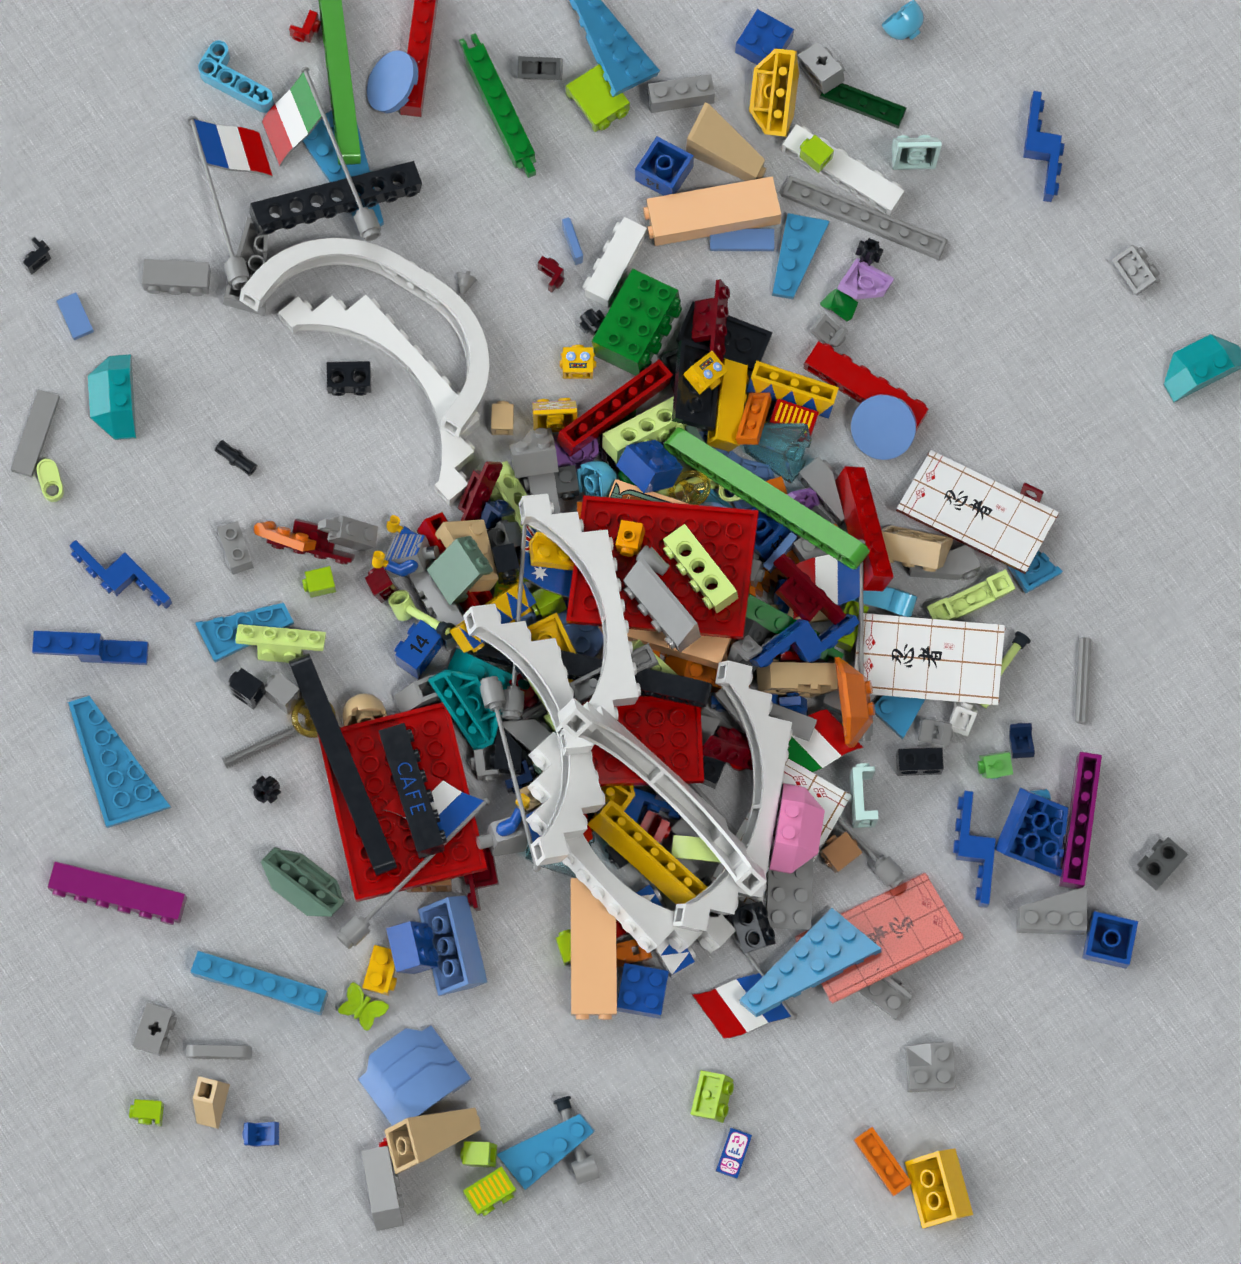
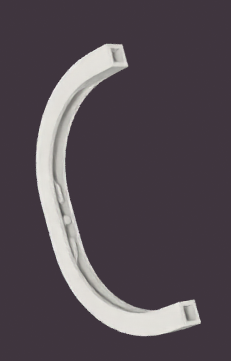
M347 238L317 239L294 245L271 257L252 275L241 289L239 301L258 312L270 295L282 283L292 276L311 268L325 265H350L383 275L439 311L452 325L462 343L467 363L466 382L456 400L444 414L440 427L459 438L475 416L482 401L489 374V352L483 330L470 307L456 292L437 279L432 273L419 268L413 261H408L391 250L365 241Z

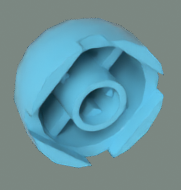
M911 0L902 6L897 13H893L882 23V27L890 37L896 40H904L908 37L912 40L921 33L919 28L924 21L923 11L915 0Z
M589 461L581 464V468L577 469L576 472L579 492H584L587 496L609 497L614 481L617 479L616 472L603 461Z

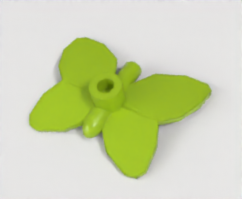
M353 982L347 990L348 1001L339 1007L338 1012L347 1016L354 1014V1019L359 1018L363 1029L368 1031L373 1025L374 1018L385 1014L389 1009V1005L384 1001L376 1000L369 1003L371 998L366 996L364 999L361 987Z

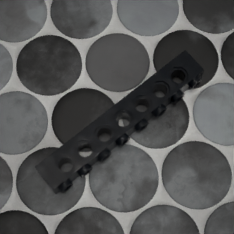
M414 161L351 177L356 191L361 194L359 198L363 207L372 208L378 203L385 201L391 203L405 196L413 197L420 193L422 181ZM345 178L250 203L249 213L257 235H268L278 229H291L297 224H310L317 219L324 217L326 219L333 218L343 212L352 213L359 209L352 194L349 182ZM393 182H400L402 185L397 186ZM373 187H379L381 191H376ZM337 197L341 199V201L336 202L332 198ZM312 203H318L321 206L315 207L312 205ZM297 208L300 212H293L291 209ZM276 213L280 217L274 218L270 214Z

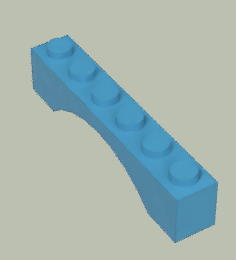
M197 951L191 969V974L194 977L256 993L322 1016L328 997L326 990Z

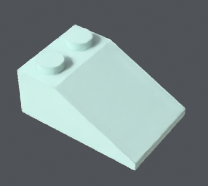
M902 135L893 138V170L935 169L942 146L941 141L929 135H921L918 138H909V136Z

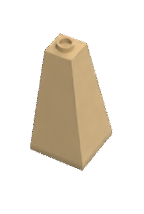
M705 102L687 137L686 152L694 155V158L744 181L763 178L767 169L764 167L765 159L710 104Z
M476 1108L409 1117L385 1129L395 1174H400L481 1130Z

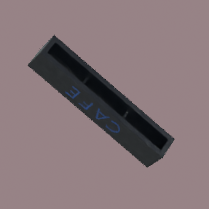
M405 723L379 730L381 742L419 859L445 851L446 835L444 830L439 831L437 823L441 822L437 809L432 810L433 795L431 789L426 790L424 783L428 781L424 769L419 770L418 762H421L418 749L413 750L411 742L415 741L411 729L406 730Z

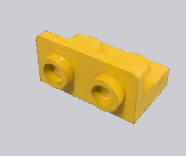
M536 532L529 542L531 566L573 571L574 562L542 532Z
M374 945L362 989L389 996L390 990H395L397 978L394 977L396 969L391 949Z

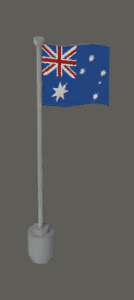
M522 521L516 622L521 621L523 578L544 590L569 598L573 574L572 570L531 566L529 542L538 531L531 528L528 524L522 525ZM514 663L512 686H507V689L503 690L506 703L503 704L501 709L503 718L511 720L520 719L524 707V691H521L520 687L516 686L517 672Z

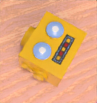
M583 345L563 347L562 359L560 361V367L563 369V379H593V369L596 367L593 347H584Z
M711 351L692 365L683 375L700 395L709 387L711 390L717 387L722 382L720 378L728 372V369L715 353Z

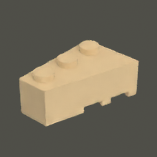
M773 659V662L767 667L757 668L758 691L785 696L787 693H799V696L804 698H813L838 690L835 663L779 662V660Z

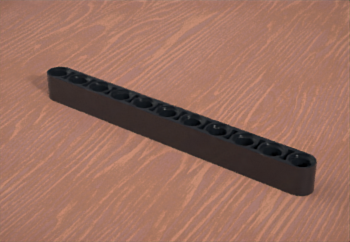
M485 641L483 642L484 646L476 653V657L479 659L513 667V662ZM561 650L563 665L567 669L568 679L577 680L602 667L603 659ZM647 668L635 675L636 683L640 684L641 695L705 708L707 706L712 685L706 681ZM598 674V675H596V676H594V677H592V678H595L596 680H599L600 674Z
M307 653L288 661L376 876L398 868L310 654Z

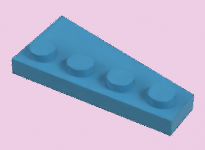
M787 214L772 296L794 299L830 221Z
M1039 550L1026 572L1006 563L1025 594L1063 572L1058 566L1055 567L1049 561L1050 558L1044 552L1041 553Z
M578 1114L498 1153L497 1156L521 1186L527 1190L591 1136L595 1130L582 1114Z

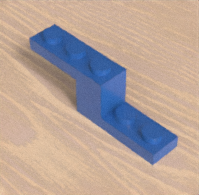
M1033 91L1023 158L1048 161L1043 201L1052 202L1053 196L1058 195L1059 183H1056V176H1060L1062 163H1058L1059 156H1063L1065 143H1061L1062 135L1040 132L1042 120L1038 118L1039 112L1043 113L1045 100H1041L1042 92Z
M77 540L69 545L72 550L70 555L79 564L83 562L87 566L85 570L92 578L98 577L102 581L100 585L108 594L113 592L118 596L137 579L135 581L136 585L142 591L147 589L152 594L150 596L151 600L158 607L162 604L167 609L172 604L171 598L126 552L105 570Z
M846 614L842 621L836 625L832 624L817 636L807 620L798 619L764 645L762 652L749 661L753 666L767 667L773 662L774 657L787 652L791 645L800 660L814 662L821 657L823 651L837 645L838 640L842 636L851 634L855 630V626L860 622L855 615Z
M34 631L32 653L78 656L81 662L147 665L149 643L144 641L104 640L100 633Z
M634 788L635 797L624 811L636 823L638 822L643 805L655 813L660 811L668 813V817L680 820L682 818L668 802L656 800V795Z
M964 791L962 797H958L957 810H961L960 818H956L955 831L959 833L958 840H954L953 853H956V860L982 863V865H978L977 878H980L981 882L980 887H976L975 900L979 901L978 907L987 908L990 903L996 838L969 835L973 791Z

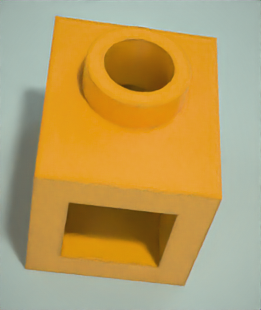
M621 520L616 540V548L621 555L632 557L640 553L645 533L642 523Z

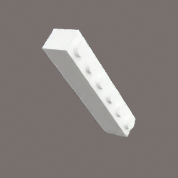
M795 125L782 145V153L875 210L889 216L892 215L905 192L900 184L888 181L882 173L870 170L864 162L852 159L846 151L831 146L829 141L823 137H820V139L834 150L831 161L818 173L799 157L800 145L805 139H811L814 135L807 127Z

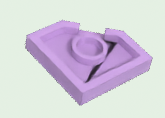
M856 258L837 289L854 299L884 297L894 278L871 265L869 266L864 261L860 263V259Z

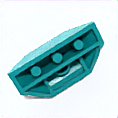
M1210 334L1174 352L1163 384L1173 402L1240 370L1241 348L1237 344Z
M131 354L109 356L88 375L90 418L114 440L136 438Z
M456 648L448 665V670L479 675L481 680L496 676L501 681L503 690L507 689V686H511L509 681L512 679V673L479 659L472 654L463 653L461 649ZM524 679L518 681L521 689L526 690L530 688L528 681Z
M444 670L428 679L429 683L472 748L478 750L492 745L497 734L498 722L495 711H490V709L484 707L480 691L481 678L479 675Z

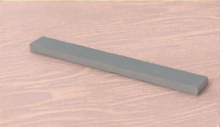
M789 176L781 197L936 260H940L948 239L793 176Z

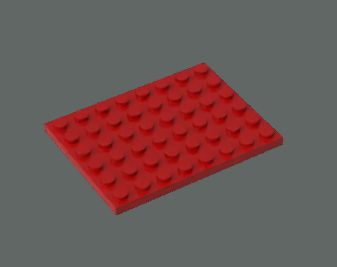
M583 495L580 519L583 520L584 524L583 532L608 530L609 537L613 539V550L611 551L613 558L617 560V571L615 572L616 577L621 581V591L619 594L620 599H623L625 603L623 615L624 620L628 621L629 629L657 632L651 624L653 620L650 616H644L638 609L637 605L639 603L635 598L631 600L623 590L626 588L623 580L636 564V557L638 555L627 557L617 551L616 540L621 520L643 524L645 533L641 550L646 545L649 548L653 547L662 559L670 565L663 576L658 573L656 574L698 623L701 636L744 640L759 517L758 510ZM684 524L737 590L738 599L718 613L713 608L710 610L707 608L702 600L704 596L701 592L698 591L696 593L689 584L690 578L687 574L683 576L676 567L678 562L674 558L670 559L663 550L665 547L663 539ZM684 550L681 556H689L691 551ZM574 563L566 622L568 624L602 627L601 617L593 593L581 571ZM697 567L693 572L701 573L705 568ZM711 583L707 586V589L714 590L718 585Z
M443 702L340 727L398 867L379 876L375 874L319 738L356 902L390 894L426 858L419 859L407 820L397 814L383 810L398 795V791L381 742L379 730L405 723L406 730L411 729L415 742H411L413 750L418 749L421 759V762H418L419 770L424 769L425 773L436 776L459 791L470 795L451 715ZM475 816L444 846L445 851L437 853L398 892L488 870L483 849H479L476 843V837L480 835Z

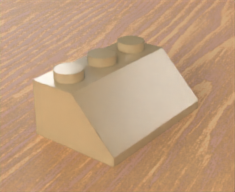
M894 525L881 529L890 563L899 561L906 567L923 566V570L935 572L936 569L944 566L953 543L952 537Z

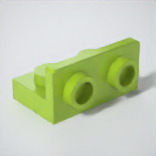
M701 1070L690 1114L723 1123L728 1115V1102L734 1090L733 1079L724 1074Z

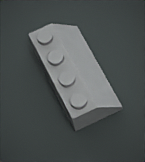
M641 557L623 581L626 588L623 590L631 600L635 598L639 603L637 607L644 616H650L653 620L651 624L658 633L662 631L665 634V641L671 649L676 648L680 653L701 637L698 623L644 558Z

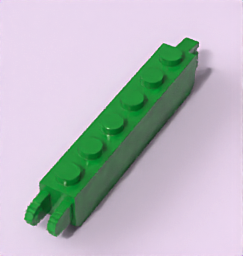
M476 33L471 35V40L475 47L470 49L464 38L460 39L459 44L464 53L466 66L514 167L518 169L523 168L528 178L535 176L536 170L533 163H536L535 151L484 44L480 43Z
M749 594L746 618L755 620L774 635L780 634L797 621ZM814 630L817 636L821 634L820 632ZM832 647L823 651L818 660L827 662L829 658L835 660V657H840L842 659L844 654Z

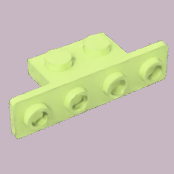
M239 624L235 642L237 644L257 645L258 660L289 663L288 661L303 656V650L323 651L326 632Z

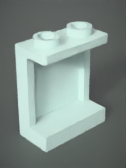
M868 763L857 764L856 767L852 768L849 776L850 793L852 795L853 828L875 827L879 819L878 810H864L863 780L872 779L875 773V766H870Z

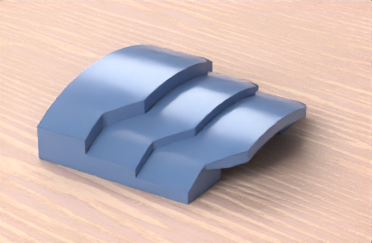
M429 1026L423 1031L406 1028L369 1055L367 1072L358 1080L393 1126L406 1118L422 1115L451 1092L455 1093L471 1081V1078L434 1028Z

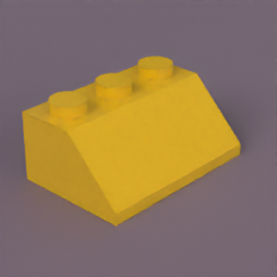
M955 1148L937 1151L905 1162L908 1177L912 1182L911 1188L922 1229L973 1215Z

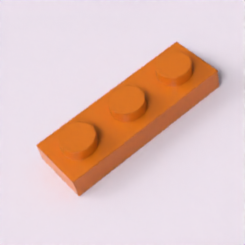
M749 393L736 436L738 445H759L772 400L770 393Z
M873 1127L853 1140L892 1196H895L912 1184Z

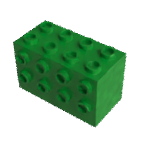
M632 268L592 339L595 357L635 376L652 364L651 359L653 355H657L662 347L661 341L663 337L669 335L673 319H677L682 311L679 290Z

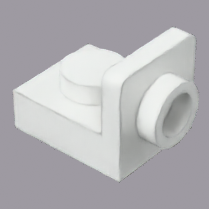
M954 702V709L948 723L952 724L953 732L968 736L977 715L976 706L974 703Z

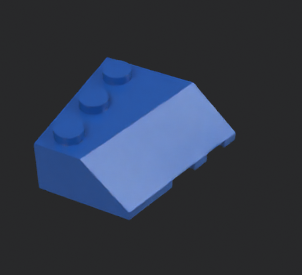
M1020 787L995 850L1061 877L1062 869L1060 867L1061 857L1064 856L1063 838L1066 835L1068 807Z

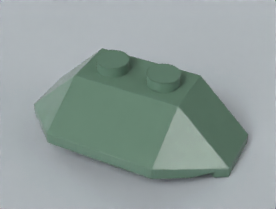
M274 847L262 859L261 864L271 888L306 916L331 917L344 904L345 900L342 897L337 880L302 853Z

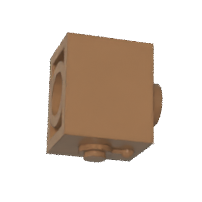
M847 832L842 833L838 837L835 834L825 841L827 846L819 852L825 860L826 866L830 867L834 873L839 872L863 853L857 846L856 840L852 839Z

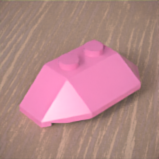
M784 783L782 785L781 802L779 804L769 870L792 874L799 867L818 855L825 810L805 787Z

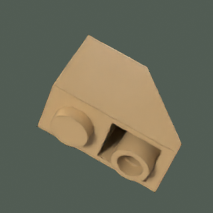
M198 1076L193 1095L197 1124L219 1129L230 1084Z

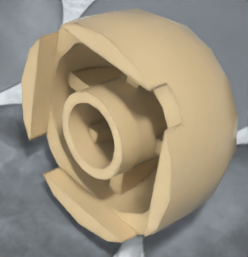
M371 694L353 696L344 705L342 713L344 726L387 716L382 701Z

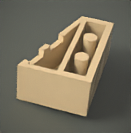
M484 520L443 522L435 535L438 539H441L446 549L456 538L471 536L493 569L491 574L483 575L469 589V592L490 591L497 582L498 575Z

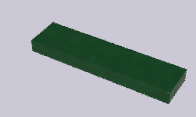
M844 83L839 84L825 94L821 92L820 95L822 100L898 129L907 109L904 106Z

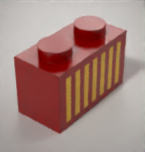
M777 399L769 422V429H772V432L778 435H791L793 439L800 442H805V440L810 442L819 412Z

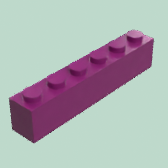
M1079 752L1076 757L1061 868L1062 875L1059 882L1060 887L1079 889L1085 886L1102 755Z
M59 862L54 863L48 883V889L56 897L65 898L68 895L74 897V901L86 904L88 900L96 902L95 906L108 909L109 906L118 908L117 911L124 914H130L132 911L139 913V917L144 919L160 918V922L168 925H174V922H181L187 896L184 893Z

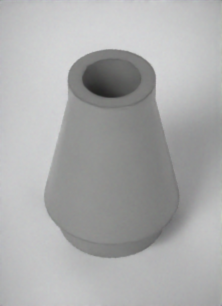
M647 545L636 557L637 561L643 557L654 572L661 576L670 567L653 547L649 548Z

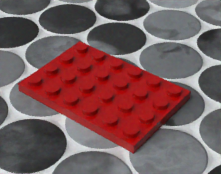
M652 696L638 697L633 705L614 706L618 709L617 721L685 783H704L701 707ZM596 744L591 750L592 761L599 775L600 787L649 785L612 754Z

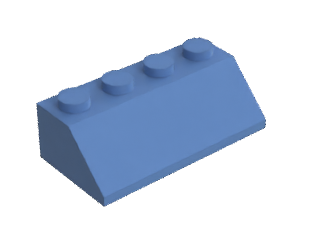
M446 897L418 909L421 923H427L433 931L432 942L438 953V967L432 969L438 996L472 989L487 983L468 897Z

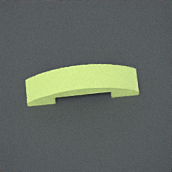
M1005 569L986 578V581L927 606V609L932 619L953 621L1002 598L1016 588Z
M673 835L671 854L675 858L721 863L700 837Z

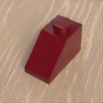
M384 566L371 569L368 572V576L365 577L373 595L381 603L388 600L392 593L399 590Z

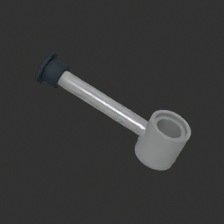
M570 1096L553 1101L557 1105L558 1111L562 1113L564 1121L572 1118ZM582 1144L574 1149L577 1161L571 1163L578 1185L600 1178L593 1156L585 1157Z

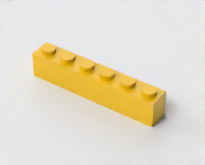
M611 799L588 822L587 825L675 904H685L708 888Z

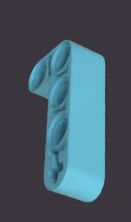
M214 41L198 65L202 81L259 112L267 113L274 105L271 90L227 67L226 65L230 60L228 46L224 41ZM217 51H224V54L221 56L215 55ZM207 68L214 69L211 73L204 72ZM225 78L232 79V81L229 83L222 82ZM243 88H250V91L247 93L241 92Z
M889 586L884 591H863L864 604L889 610L906 617L912 616L918 597ZM859 597L853 599V601L859 602Z

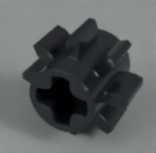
M868 238L865 242L860 241L855 255L859 256L860 263L864 261L870 266L874 262L879 263L884 249L879 248V241Z
M591 308L580 316L582 322L579 323V327L585 334L590 332L592 335H595L605 316L600 309L595 312Z
M261 776L256 780V784L252 786L255 798L263 804L266 801H269L270 804L273 803L281 793L279 782L271 776L266 779L264 776Z

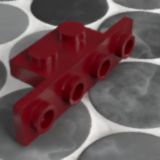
M718 279L715 284L714 298L695 301L692 340L695 343L711 340L710 352L713 351L723 363V355L726 352L724 342L727 335L726 318L729 315L727 306L730 290L721 279Z
M487 461L482 471L473 470L458 506V509L464 513L461 521L481 519L482 511L500 476L503 467L501 462Z
M295 519L292 533L307 534L309 539L316 541L315 550L302 552L269 539L266 541V543L271 544V547L276 549H284L286 547L293 549V552L297 554H305L307 552L314 554V557L318 559L332 558L339 564L351 563L355 558V554L335 550V544L328 542V533L318 530L317 523Z
M782 554L773 562V565L788 578L775 593L801 619L810 622L821 611L836 625L846 617L841 607L835 604L823 589L813 583L809 575L802 572L790 557Z
M721 726L716 732L718 737L710 736L703 745V755L753 770L751 750L745 733L739 732L734 728L729 729Z
M489 848L483 849L488 870L464 876L466 885H470L471 893L467 894L470 907L473 906L476 911H481L478 889L499 885L495 857L491 855Z

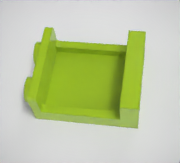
M600 64L566 85V95L570 100L574 99L592 124L594 132L607 129L612 121L617 118L619 120L624 118L630 110V102L623 93L612 97L610 92L611 86L609 82L605 81L603 77L604 71Z

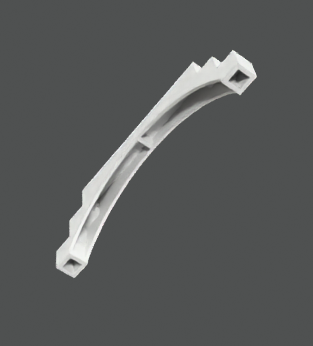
M365 295L346 310V305L340 299L336 300L331 296L312 311L313 307L307 300L302 301L299 297H296L278 312L280 320L293 334L298 331H323L346 335L364 341L396 360L421 387L437 419L442 441V465L439 481L435 484V491L451 506L464 494L469 482L467 476L462 471L459 473L458 471L475 458L474 446L468 439H463L480 426L479 413L476 412L459 438L440 427L444 414L460 392L457 391L455 393L452 390L450 381L444 375L441 377L436 372L437 368L432 361H426L422 357L423 352L416 344L413 346L410 344L407 334L402 329L398 330L394 326L395 322L389 314L386 313L384 315L379 310L381 307L374 298L370 300Z
M548 494L522 496L519 502L522 525L528 524L556 543L581 571L593 593L601 617L604 646L600 677L589 703L595 709L602 706L618 720V709L614 706L635 704L641 695L640 684L636 683L635 680L637 667L636 663L632 662L633 646L627 637L629 624L627 620H624L625 603L623 599H620L619 594L621 591V581L616 577L615 572L617 571V560L613 558L611 551L613 550V539L609 537L608 530L583 532L584 524L583 520L579 519L578 512L554 514L553 501H549ZM565 728L560 733L563 756L590 753L595 745L583 738H574Z
M495 604L472 606L463 615L469 636L475 635L489 643L522 671L543 700L555 727L562 766L559 798L546 831L531 844L537 866L562 862L570 855L569 843L565 839L580 837L588 829L587 818L583 814L594 813L600 810L605 805V794L600 788L599 775L594 768L591 751L590 753L563 756L560 739L563 727L559 723L557 713L573 699L574 692L568 682V673L562 662L561 649L557 645L555 638L531 641V632L527 628L526 621L501 624V615L497 611Z
M728 660L719 662L715 684L723 688L740 716L748 738L753 764L754 787L752 807L741 842L745 845L747 855L764 870L766 877V872L770 867V850L774 844L772 837L774 828L777 825V808L781 802V785L785 779L784 767L789 756L788 744L792 737V722L769 716L773 706L771 701L772 694L749 689L753 679V674L751 673L752 666ZM725 868L717 879L698 896L685 904H676L673 927L695 932L707 931L711 921L710 912L734 915L738 907L737 896L762 898L766 890V883L752 896H749L735 883L733 877Z
M573 698L557 713L560 725L574 738H583L606 750L628 766L661 795L701 837L733 877L735 883L749 896H752L767 882L764 870L747 855L745 845L729 831L726 819L602 706L595 709L588 702L582 706Z
M555 732L551 733L528 755L533 763L543 771L527 787L532 796L541 802V805L526 819L531 829L540 836L546 831L553 817L561 787V754ZM583 834L580 837L565 839L569 843L570 855L562 862L576 874L577 879L587 886L592 895L599 899L606 907L609 914L622 924L623 929L630 933L638 945L645 949L647 953L658 947L666 938L670 946L676 949L678 953L684 951L697 939L701 946L711 954L721 947L736 931L722 914L717 917H711L707 931L704 932L673 927L675 911L648 901L623 884L606 868L594 853Z

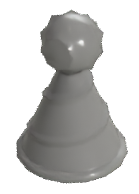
M470 271L456 274L459 288L458 295L464 302L466 301L464 294L477 281L474 276L470 275Z

